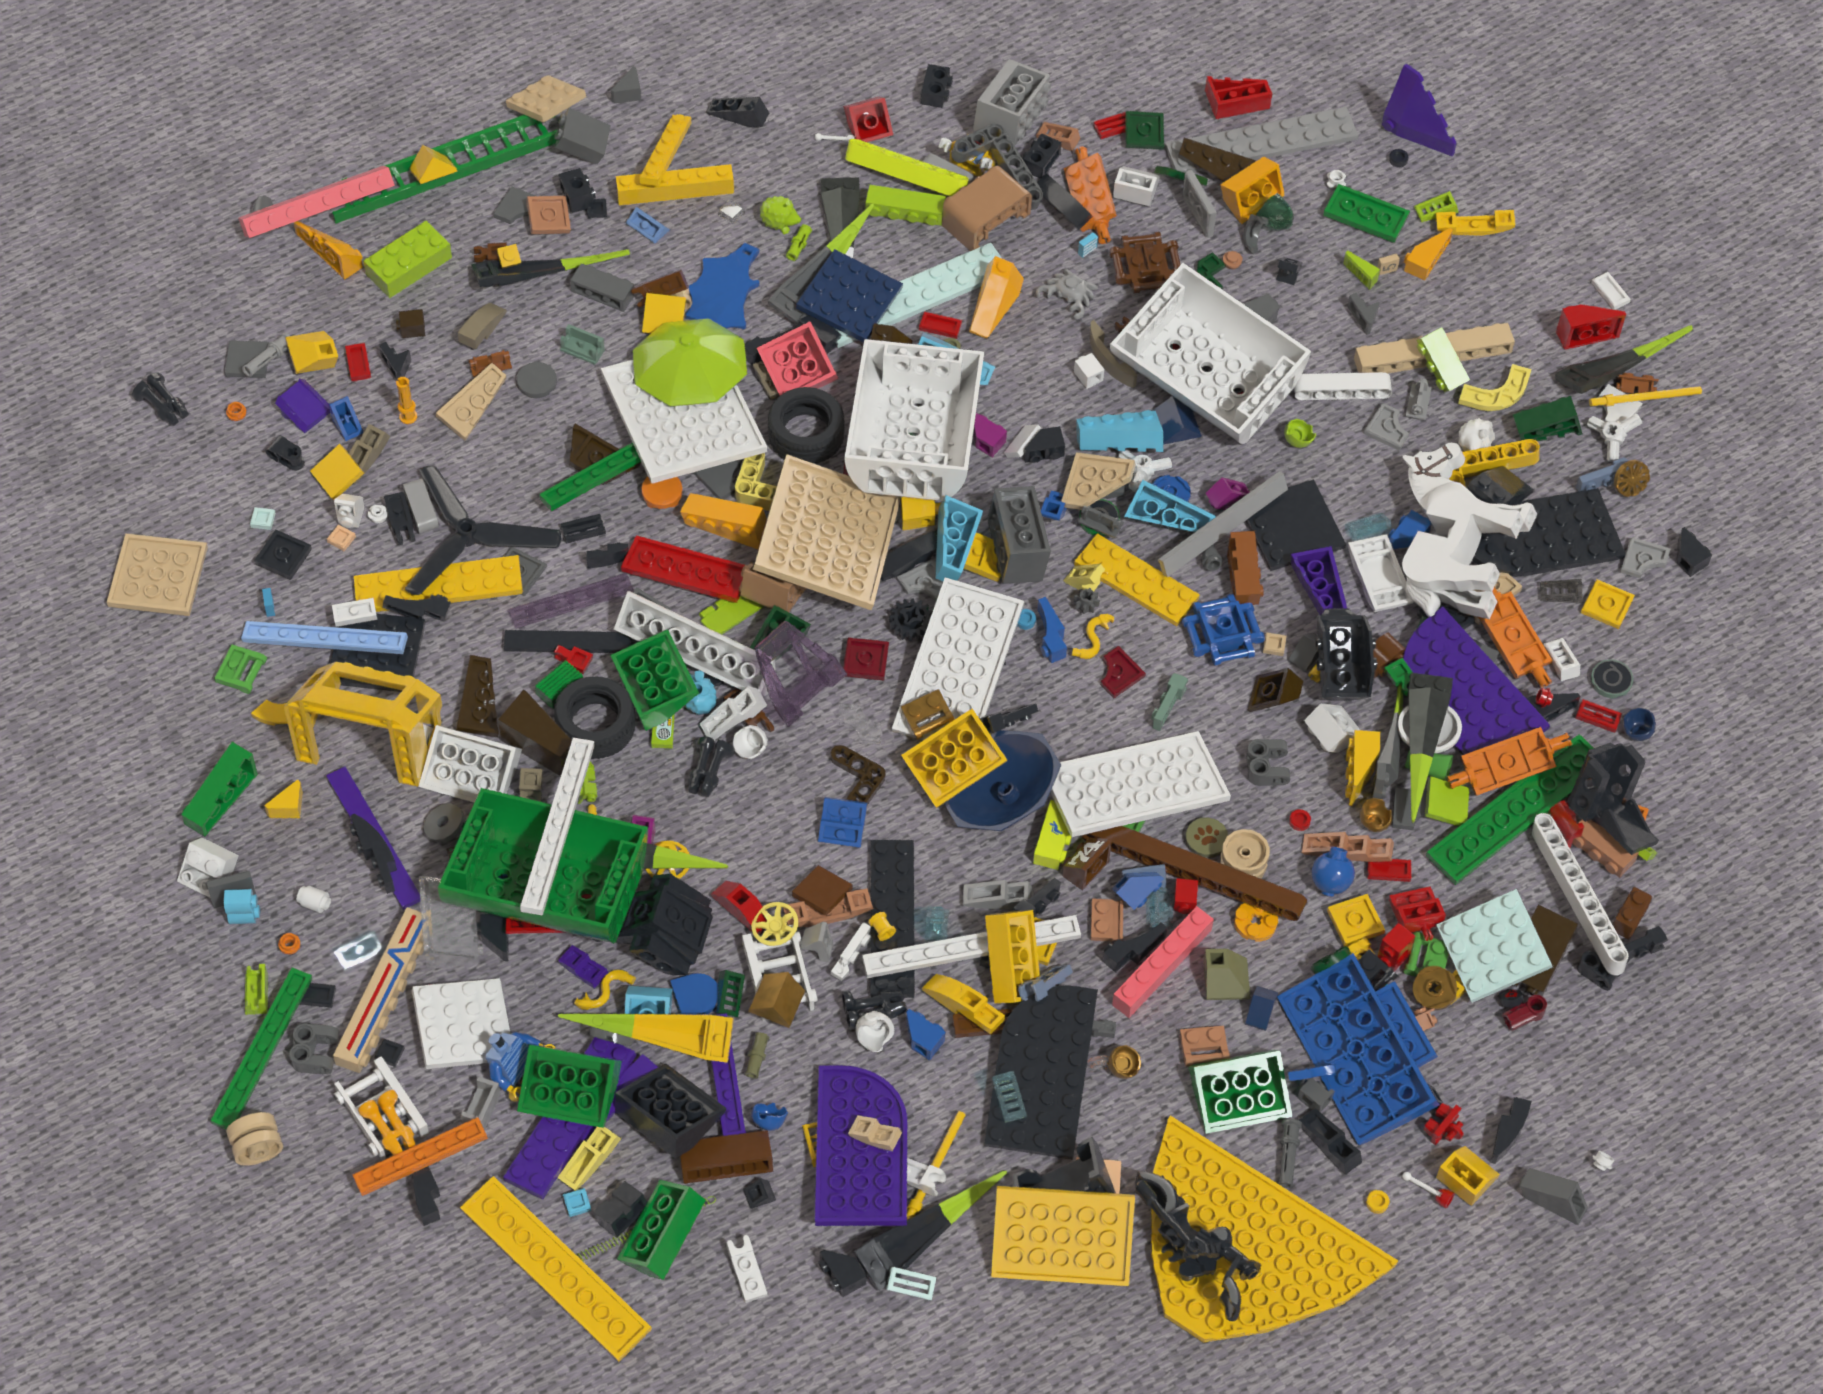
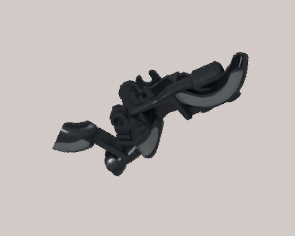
M1138 1171L1135 1181L1136 1194L1140 1196L1147 1206H1151L1162 1221L1158 1231L1167 1242L1162 1247V1253L1171 1251L1174 1254L1168 1259L1171 1263L1180 1259L1186 1260V1262L1180 1265L1178 1271L1182 1280L1190 1281L1194 1277H1200L1204 1274L1214 1275L1216 1262L1223 1257L1232 1264L1223 1278L1221 1287L1224 1290L1220 1296V1301L1224 1307L1226 1319L1232 1322L1236 1321L1241 1308V1294L1233 1277L1237 1270H1239L1241 1280H1251L1259 1274L1261 1263L1249 1260L1232 1245V1234L1226 1227L1220 1226L1209 1230L1201 1228L1199 1232L1192 1229L1187 1220L1189 1205L1181 1196H1178L1172 1183L1165 1179L1163 1175Z

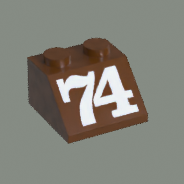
M1090 837L1085 843L1082 842L1077 847L1076 853L1072 857L1066 858L1063 862L1062 876L1083 891L1109 863L1112 841Z

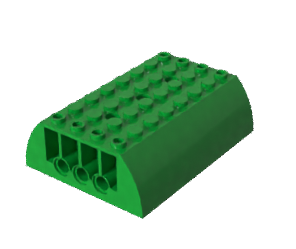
M481 788L439 883L438 893L441 901L446 904L613 944L616 943L642 876L647 848L648 827L575 810L543 915L521 912L520 906L552 804ZM502 874H506L509 876L506 879L498 878V876ZM584 894L592 895L590 899H584L581 896Z

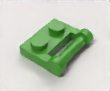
M231 645L215 676V682L250 694L253 689L252 684L261 666L265 665L267 657L264 654ZM249 660L254 661L245 681H241L240 678Z
M1414 932L1415 940L1408 964L1404 967V973L1417 977V974L1422 969L1429 966H1439L1445 969L1449 951L1444 941L1435 938L1425 941L1422 933ZM1421 945H1425L1428 947L1421 969L1416 965Z

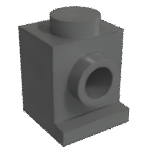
M1312 1078L1309 1080L1305 1079L1298 1087V1099L1311 1110L1317 1109L1319 1112H1322L1332 1101L1335 1091L1333 1089L1327 1091L1321 1082L1315 1081Z

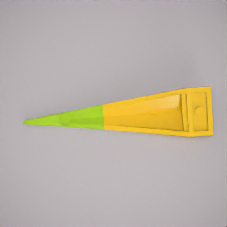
M713 1014L557 1015L563 1019L638 1039L705 1060L727 1063L729 1059L734 1022L732 1017Z

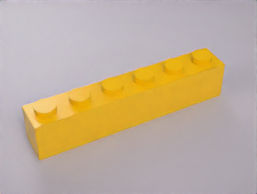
M731 164L666 171L659 186L640 184L641 174L616 176L619 205L734 194Z

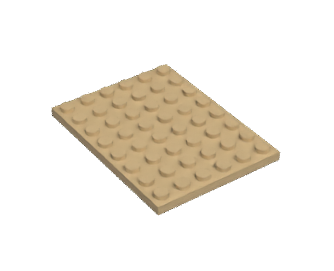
M786 454L753 570L872 610L901 496L864 493L852 481L850 476Z

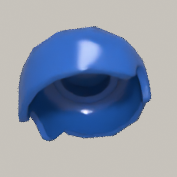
M775 1103L769 1105L756 1104L751 1111L753 1122L759 1128L768 1131L779 1129L788 1115L786 1107H782L779 1110L776 1108Z

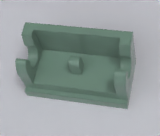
M570 324L566 327V336H561L560 351L596 365L605 351L604 338Z

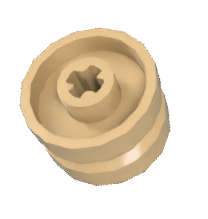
M1247 829L1237 830L1225 839L1220 863L1262 878L1267 869L1270 847L1267 840L1260 833Z
M264 1112L249 1114L235 1120L228 1126L226 1132L230 1145L233 1146L232 1152L236 1163L246 1166L256 1165L276 1157L282 1151V1140L277 1132L278 1128L272 1114Z

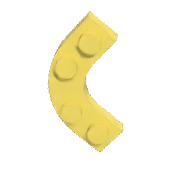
M1512 364L1506 383L1499 389L1486 390L1464 384L1458 404L1484 411L1506 409L1518 402L1523 396L1532 369Z

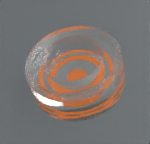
M1100 1055L1088 1059L1089 1069L1092 1071L1107 1069L1109 1056Z

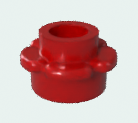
M1540 688L1536 695L1535 703L1541 705L1542 708L1546 705L1549 706L1552 702L1553 694L1550 688Z

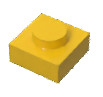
M516 244L497 248L502 269L521 264Z

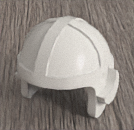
M872 1011L858 1019L855 1029L856 1036L865 1048L872 1052H880L883 1050V1045L892 1038L894 1025L885 1014Z

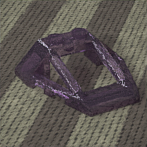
M787 621L782 622L755 647L756 658L769 698L787 727H790L804 714L801 708L823 688L834 687L847 675L836 657L824 651L817 643L805 637V634ZM801 643L820 659L823 664L813 668ZM792 644L806 674L788 691H785L771 662Z

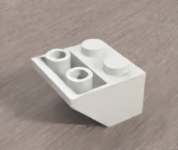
M1123 166L1119 169L1115 180L1113 197L1151 206L1160 175Z
M204 838L192 841L188 845L177 882L210 897L207 881L232 875L239 855Z

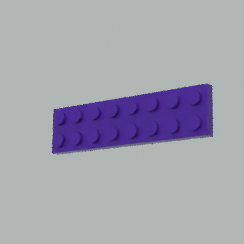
M597 1037L593 1039L584 1053L622 1061L619 1080L636 1057L635 1051L621 1044ZM542 1117L504 1175V1181L543 1200L589 1130L590 1125Z

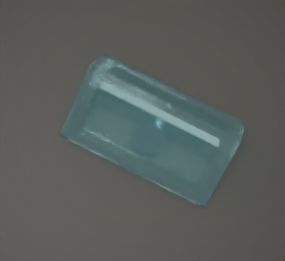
M1382 512L1345 524L1353 541L1388 535L1392 530L1391 520Z
M1160 887L1156 892H1151L1146 897L1147 929H1153L1160 922L1166 925L1167 929H1173L1172 890Z
M370 931L334 949L333 952L343 969L346 970L384 949L375 931Z

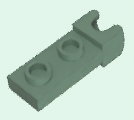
M1173 673L1168 682L1167 692H1164L1160 699L1161 706L1159 709L1155 708L1151 716V720H1154L1153 729L1161 731L1176 700L1182 699L1187 690L1185 686L1188 683V679L1186 677Z

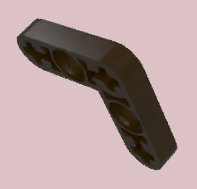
M837 745L832 748V763L860 778L846 800L857 801L859 799L858 802H865L868 805L885 781V769L846 746ZM844 753V757L836 758V754ZM855 762H861L864 767L857 770L852 765ZM880 773V777L876 776L872 784V774ZM867 787L871 792L868 795H862L859 790Z

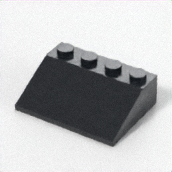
M666 1063L615 1093V1113L675 1159L691 1150L726 1112V1107Z

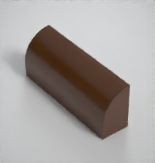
M768 1130L701 1139L691 1150L680 1156L684 1184L774 1172Z

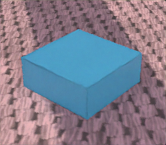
M271 588L262 589L267 617L275 616Z

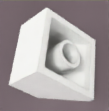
M1320 704L1304 720L1308 725L1309 732L1319 739L1320 746L1327 752L1338 753L1346 749L1349 738H1353L1354 731L1360 730L1344 708L1339 705Z

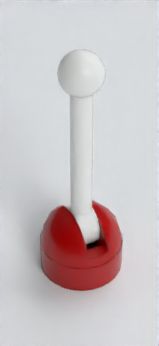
M1404 1172L1402 1175L1405 1181L1410 1180L1435 1194L1436 1202L1445 1209L1448 1208L1454 1198L1455 1193L1449 1189L1437 1191L1412 1177L1409 1172Z

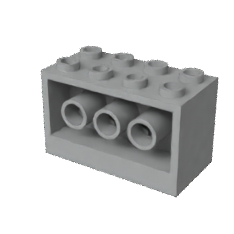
M1009 59L978 99L973 130L977 131L994 123L999 124L1004 128L1015 146L1019 140L1024 138L1025 131L1027 129L1030 130L1034 119H1038L1042 108L1045 109L1048 104L1047 94L1051 88V83H1049L1050 75Z

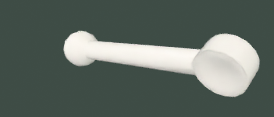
M815 134V140L817 141L828 139L846 140L849 142V139H855L853 135L843 137Z

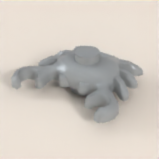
M1065 268L1064 274L1057 273L1054 276L1055 278L1047 280V284L1053 285H1041L1036 289L1035 294L1038 298L1042 291L1047 292L1048 298L1051 297L1053 292H1057L1058 297H1064L1069 303L1075 302L1070 307V311L1078 310L1079 313L1074 315V319H1080L1085 313L1082 301L1088 307L1090 305L1088 297L1094 298L1091 290H1097L1098 286L1081 279Z

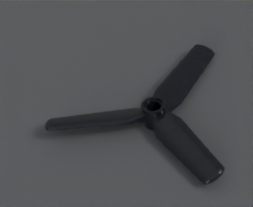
M432 465L424 466L419 471L444 518L456 530V533L440 545L407 584L405 591L413 595L422 594L463 552L465 547L472 546L475 543L502 547L558 548L561 543V532L558 529L495 522L476 523L469 518L468 513L438 468Z

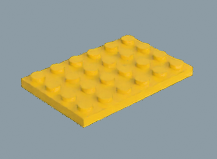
M997 1186L991 1277L1129 1286L1135 1195Z

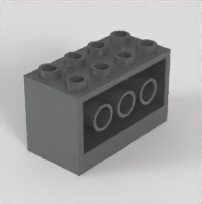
M1035 486L995 488L987 520L991 537L994 541V549L1003 584L1043 581L1051 550Z

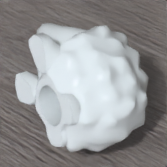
M1479 418L1469 420L1461 426L1458 443L1462 449L1469 451L1490 447L1495 439L1492 422Z

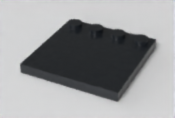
M1314 479L1288 487L1287 491L1246 520L1250 531H1255L1256 543L1270 571L1291 565V554L1330 546H1332L1333 552L1346 548V542Z

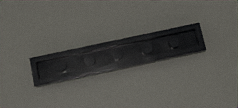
M505 630L504 651L554 652L557 646L560 645L570 651L575 646L589 653H616L630 647V637L621 632Z

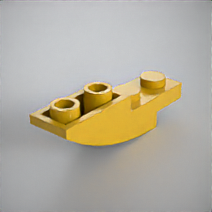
M935 974L922 987V991L954 1014L960 1012L989 1034H992L1005 1020L1004 1014L988 1004L987 997L953 978Z

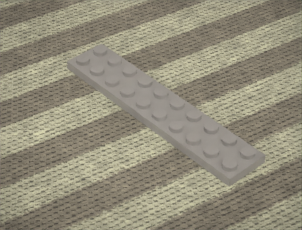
M1347 107L1188 139L1253 160H1259L1263 156L1269 158L1358 140L1359 135ZM1183 140L1166 143L1165 148L1173 169L1181 172L1192 170L1194 173L1204 171L1178 158Z

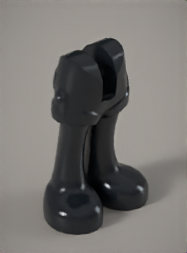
M152 373L147 377V383L142 380L136 385L132 392V397L139 402L145 399L150 401L157 409L158 417L175 426L179 421L174 412L181 419L189 415L185 408V403L179 397H173L165 388V378L161 373ZM152 390H156L166 402L163 403Z
M699 737L696 747L700 750L695 770H692L689 774L688 792L697 794L700 784L703 783L701 796L709 797L718 785L719 778L717 773L722 759L732 757L735 748L723 740H717L715 745L713 738ZM715 746L712 761L710 763L708 771H705L709 754L713 751Z
M882 990L879 995L865 999H855L850 991H842L843 1008L850 1030L856 1029V1023L860 1017L872 1011L881 1012L890 1019L896 1018L908 1011L906 1003L902 1002L904 1000L903 991ZM877 1006L880 1007V1008H877V1009H874V1010H870V1011H866V1012H857L858 1010H861V1009H866V1008H871V1007H877Z

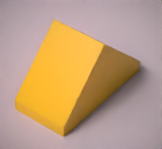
M298 779L264 805L269 818H300L303 791Z

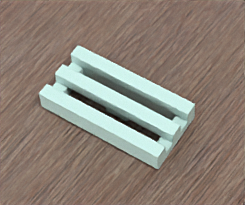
M891 1267L886 1290L932 1300L936 1277ZM898 1273L930 1281V1284L925 1285L896 1278L895 1275ZM896 1282L928 1290V1294L895 1287L893 1284Z

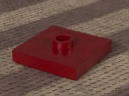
M848 637L843 676L884 681L889 642Z

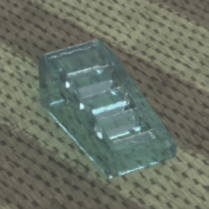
M1014 1071L993 1076L992 1083L1005 1123L1027 1117ZM1011 1082L1010 1084L1000 1086V1084ZM1012 1089L1014 1091L1013 1093L1002 1095V1092ZM1015 1098L1017 1100L1016 1102H1012L1009 1104H1005L1004 1102ZM1019 1107L1018 1111L1007 1113V1110Z

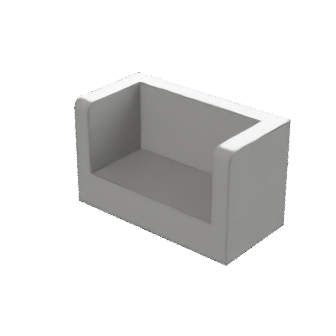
M478 1077L476 1081L478 1088L467 1112H462L461 1120L462 1124L478 1117L485 1130L501 1093L499 1083Z

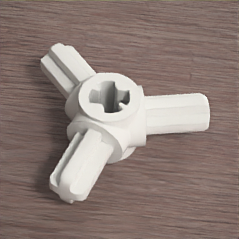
M1634 414L1621 423L1619 420L1616 422H1604L1592 416L1589 418L1587 426L1600 432L1601 437L1605 438L1607 461L1613 462L1619 459V447L1623 444L1625 437L1628 436L1626 433L1641 425L1642 420L1638 414Z
M1127 450L1121 451L1118 455V458L1135 460V469L1128 486L1132 492H1137L1142 480L1148 481L1154 475V471L1172 467L1169 457L1152 461L1151 457L1147 455L1134 456Z

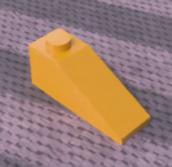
M1449 228L1415 246L1411 253L1408 252L1404 258V271L1425 281L1450 243L1453 229Z

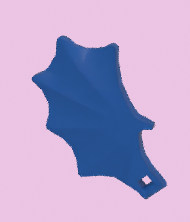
M744 243L727 257L703 258L702 275L696 282L689 285L692 305L686 313V319H711L725 328L734 327L744 330L746 328L744 318L746 298L751 290L760 286L759 280H752L749 277V269L758 256L760 249Z

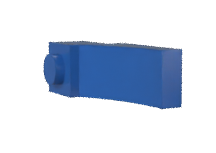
M1045 596L1038 599L1037 607L1046 636L1042 639L1040 649L1044 658L1048 657L1052 664L1066 658L1067 646L1063 641L1065 628Z

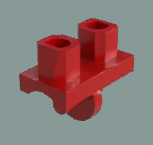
M1445 1103L1440 1105L1435 1115L1441 1118L1443 1122L1439 1124L1430 1118L1423 1129L1432 1137L1431 1143L1437 1145L1446 1133L1448 1134L1445 1138L1448 1141H1451L1453 1138L1460 1140L1464 1136L1461 1130L1463 1123L1458 1121L1454 1124L1459 1117L1458 1113L1461 1111V1107L1455 1105L1452 1108Z

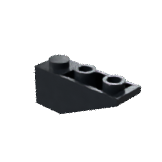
M760 97L715 98L706 111L708 115L746 127H763L769 115V111Z

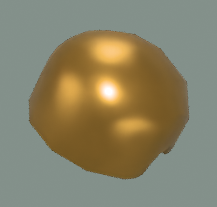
M1371 798L1363 804L1360 820L1368 830L1381 832L1387 830L1390 826L1392 810H1388L1385 807L1384 800Z
M1128 1045L1116 1047L1111 1051L1108 1058V1068L1117 1078L1129 1079L1138 1074L1141 1067L1140 1055Z

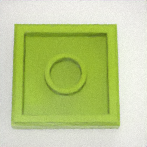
M1430 777L1427 781L1425 817L1461 826L1468 818L1469 788L1461 785L1451 789L1449 785L1451 782Z

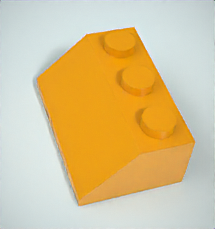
M1264 156L1221 184L1223 200L1241 224L1249 219L1250 214H1258L1285 196L1279 164Z

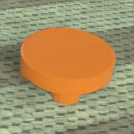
M649 477L644 480L642 496L648 507L666 509L676 507L679 504L683 490L682 483L678 477L652 484Z

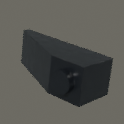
M1579 693L1553 694L1551 704L1543 708L1535 703L1536 695L1526 699L1549 722L1577 707L1581 696Z

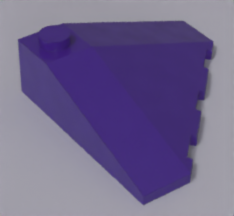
M1406 63L1402 68L1385 109L1382 126L1385 130L1392 132L1396 136L1453 156L1457 145L1454 136H1448V132L1445 129L1448 125L1442 113L1439 115L1436 113V109L1433 106L1436 102L1430 90H1424V86L1421 83L1424 79L1421 73Z

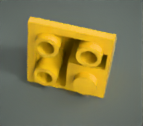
M325 331L285 338L296 374L335 367L338 359L337 350L333 339Z

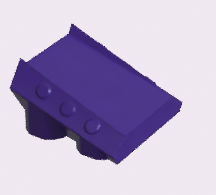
M299 378L298 382L281 396L278 395L275 402L280 408L282 416L285 419H291L295 423L296 428L304 433L308 432L330 414L329 403L305 379Z

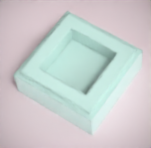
M255 507L250 523L251 528L271 530L276 514L275 510Z

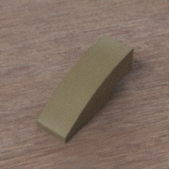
M492 303L484 305L458 331L459 342L477 349L483 339H488L507 310Z
M368 424L360 441L356 440L349 452L364 474L378 458L391 437L386 432ZM364 474L353 484H356L364 476Z

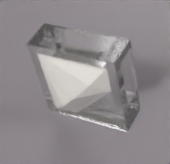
M731 199L718 210V215L731 224H734L745 213V208Z

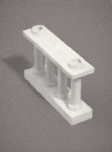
M796 932L789 941L778 946L757 943V941L752 940L751 934L742 935L743 948L755 994L763 979L761 973H764V970L797 963L800 974L792 976L798 983L802 982L805 990L800 1003L808 1002L809 1010H814V1002H817V995L815 989H811L799 947L802 943L800 932ZM792 944L795 954L763 962L758 960L756 955L759 954V951Z
M381 1056L374 1060V1073L344 1090L339 1081L336 1082L337 1092L334 1095L340 1105L345 1104L369 1140L370 1144H368V1147L374 1156L378 1155L383 1161L386 1157L382 1139L378 1141L372 1133L377 1127L372 1121L366 1124L358 1112V1108L365 1102L355 1107L349 1098L377 1081H384L386 1084L385 1090L367 1101L374 1100L377 1104L378 1098L383 1093L395 1090L398 1094V1104H396L395 1111L398 1116L406 1114L409 1119L407 1121L408 1124L405 1126H409L413 1133L418 1132L421 1138L429 1134L426 1122ZM385 1114L381 1115L385 1123L389 1122Z

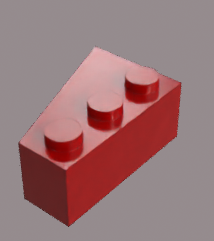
M1207 76L1205 93L1216 119L1270 109L1272 92L1267 80L1243 78L1242 81L1231 80V77H1225L1223 80L1213 79V76Z

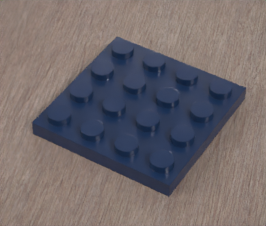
M834 249L797 302L796 309L864 343V340H868L872 334L874 323L879 324L902 290L903 283Z

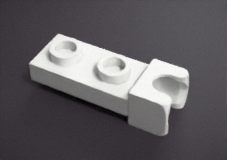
M907 1158V1184L921 1189L924 1193L937 1196L938 1192L935 1190L934 1182L944 1183L946 1181L944 1171L935 1166H927Z
M745 1235L742 1248H736L731 1240L727 1241L726 1247L745 1303L766 1297L767 1291L749 1236Z

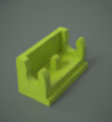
M259 964L258 970H252L251 966H247L245 974V1015L267 1014L268 972L266 965Z

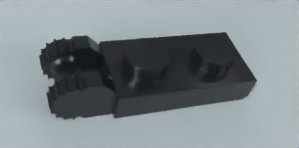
M404 491L384 496L393 533L396 534L398 545H403V537L400 531L407 529L409 540L415 542L413 522Z

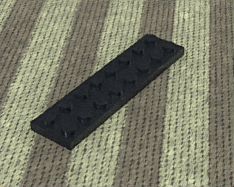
M871 840V903L873 906L871 917L879 912H885L887 921L896 929L892 937L885 941H880L877 931L872 926L871 953L914 945V840ZM915 969L872 977L871 997L879 995L882 990L903 991L904 998H915Z

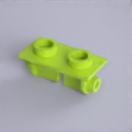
M589 762L578 798V804H581L583 799H587L588 802H594L598 796L596 783L588 782L595 781V770L592 762Z

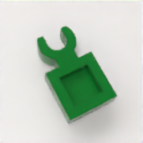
M1401 658L1384 667V672L1395 687L1401 684L1403 694L1408 696L1409 690L1407 687H1409L1410 676L1413 672L1404 659Z

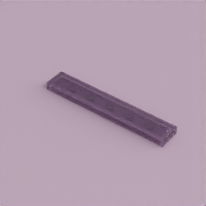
M627 573L511 608L509 609V614L515 629L618 598L626 595L627 591L633 593L634 590Z

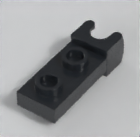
M1036 703L1029 704L1003 714H989L979 719L988 732L994 733L1014 725L1017 719L1024 721L1032 718L1031 714L1038 712Z
M1054 877L1029 900L1023 899L1013 910H1033L1034 917L1037 914L1043 913L1047 905L1051 902H1056L1059 898L1061 882Z
M1660 926L1647 930L1645 936L1624 945L1628 952L1627 963L1636 956L1641 958L1648 954V952L1653 954L1665 948L1663 943L1667 942L1668 938Z

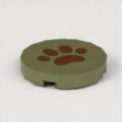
M1209 817L1199 818L1188 826L1185 836L1186 845L1192 853L1205 858H1214L1222 853L1223 843L1228 836V831L1216 819Z

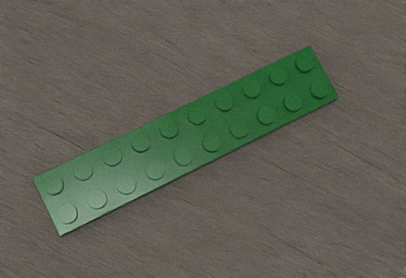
M1578 734L1571 740V746L1559 749L1553 754L1556 764L1555 768L1516 782L1428 850L1426 857L1454 885H1457L1530 828L1538 814H1547L1551 807L1560 801H1564L1571 795L1586 755L1594 747Z

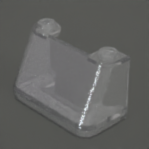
M419 876L423 946L427 970L479 965L480 957L484 956L483 943L478 944L476 911L443 903L438 893V886L442 877Z

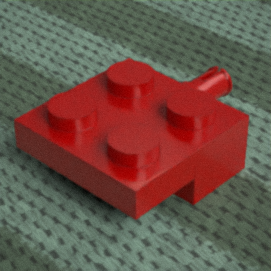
M1431 886L1389 895V902L1398 923L1410 932L1422 931L1425 941H1428V939L1429 941L1432 940L1434 936L1430 928L1437 927V924L1445 921L1446 914L1439 898H1435Z

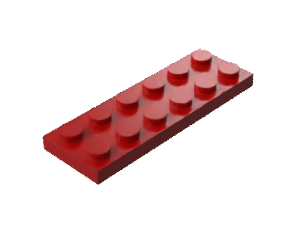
M636 535L621 565V570L625 573L737 603L741 595L739 587L743 581L741 572L745 565Z

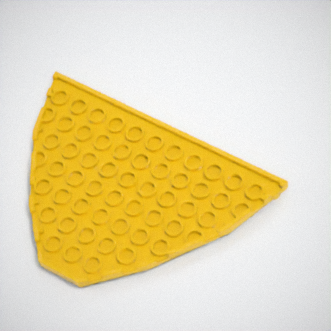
M1171 1115L1168 1118L1153 1173L1160 1176L1163 1175L1165 1179L1169 1180L1178 1196H1181L1189 1205L1187 1220L1192 1229L1199 1232L1201 1228L1209 1230L1220 1226L1226 1227L1231 1231L1232 1245L1249 1260L1261 1263L1259 1274L1251 1280H1241L1239 1270L1234 1275L1233 1280L1236 1282L1241 1294V1308L1237 1320L1229 1321L1225 1317L1220 1296L1224 1290L1221 1287L1223 1278L1232 1264L1223 1257L1217 1260L1214 1275L1204 1274L1200 1277H1194L1190 1281L1182 1280L1178 1271L1180 1265L1186 1262V1260L1180 1259L1171 1263L1168 1259L1174 1254L1171 1251L1162 1253V1247L1167 1244L1158 1231L1162 1221L1151 1208V1258L1164 1316L1203 1343L1267 1333L1345 1304L1396 1267L1397 1259Z

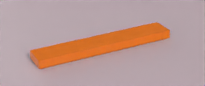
M477 1117L353 1174V1177L361 1195L364 1196L488 1139Z

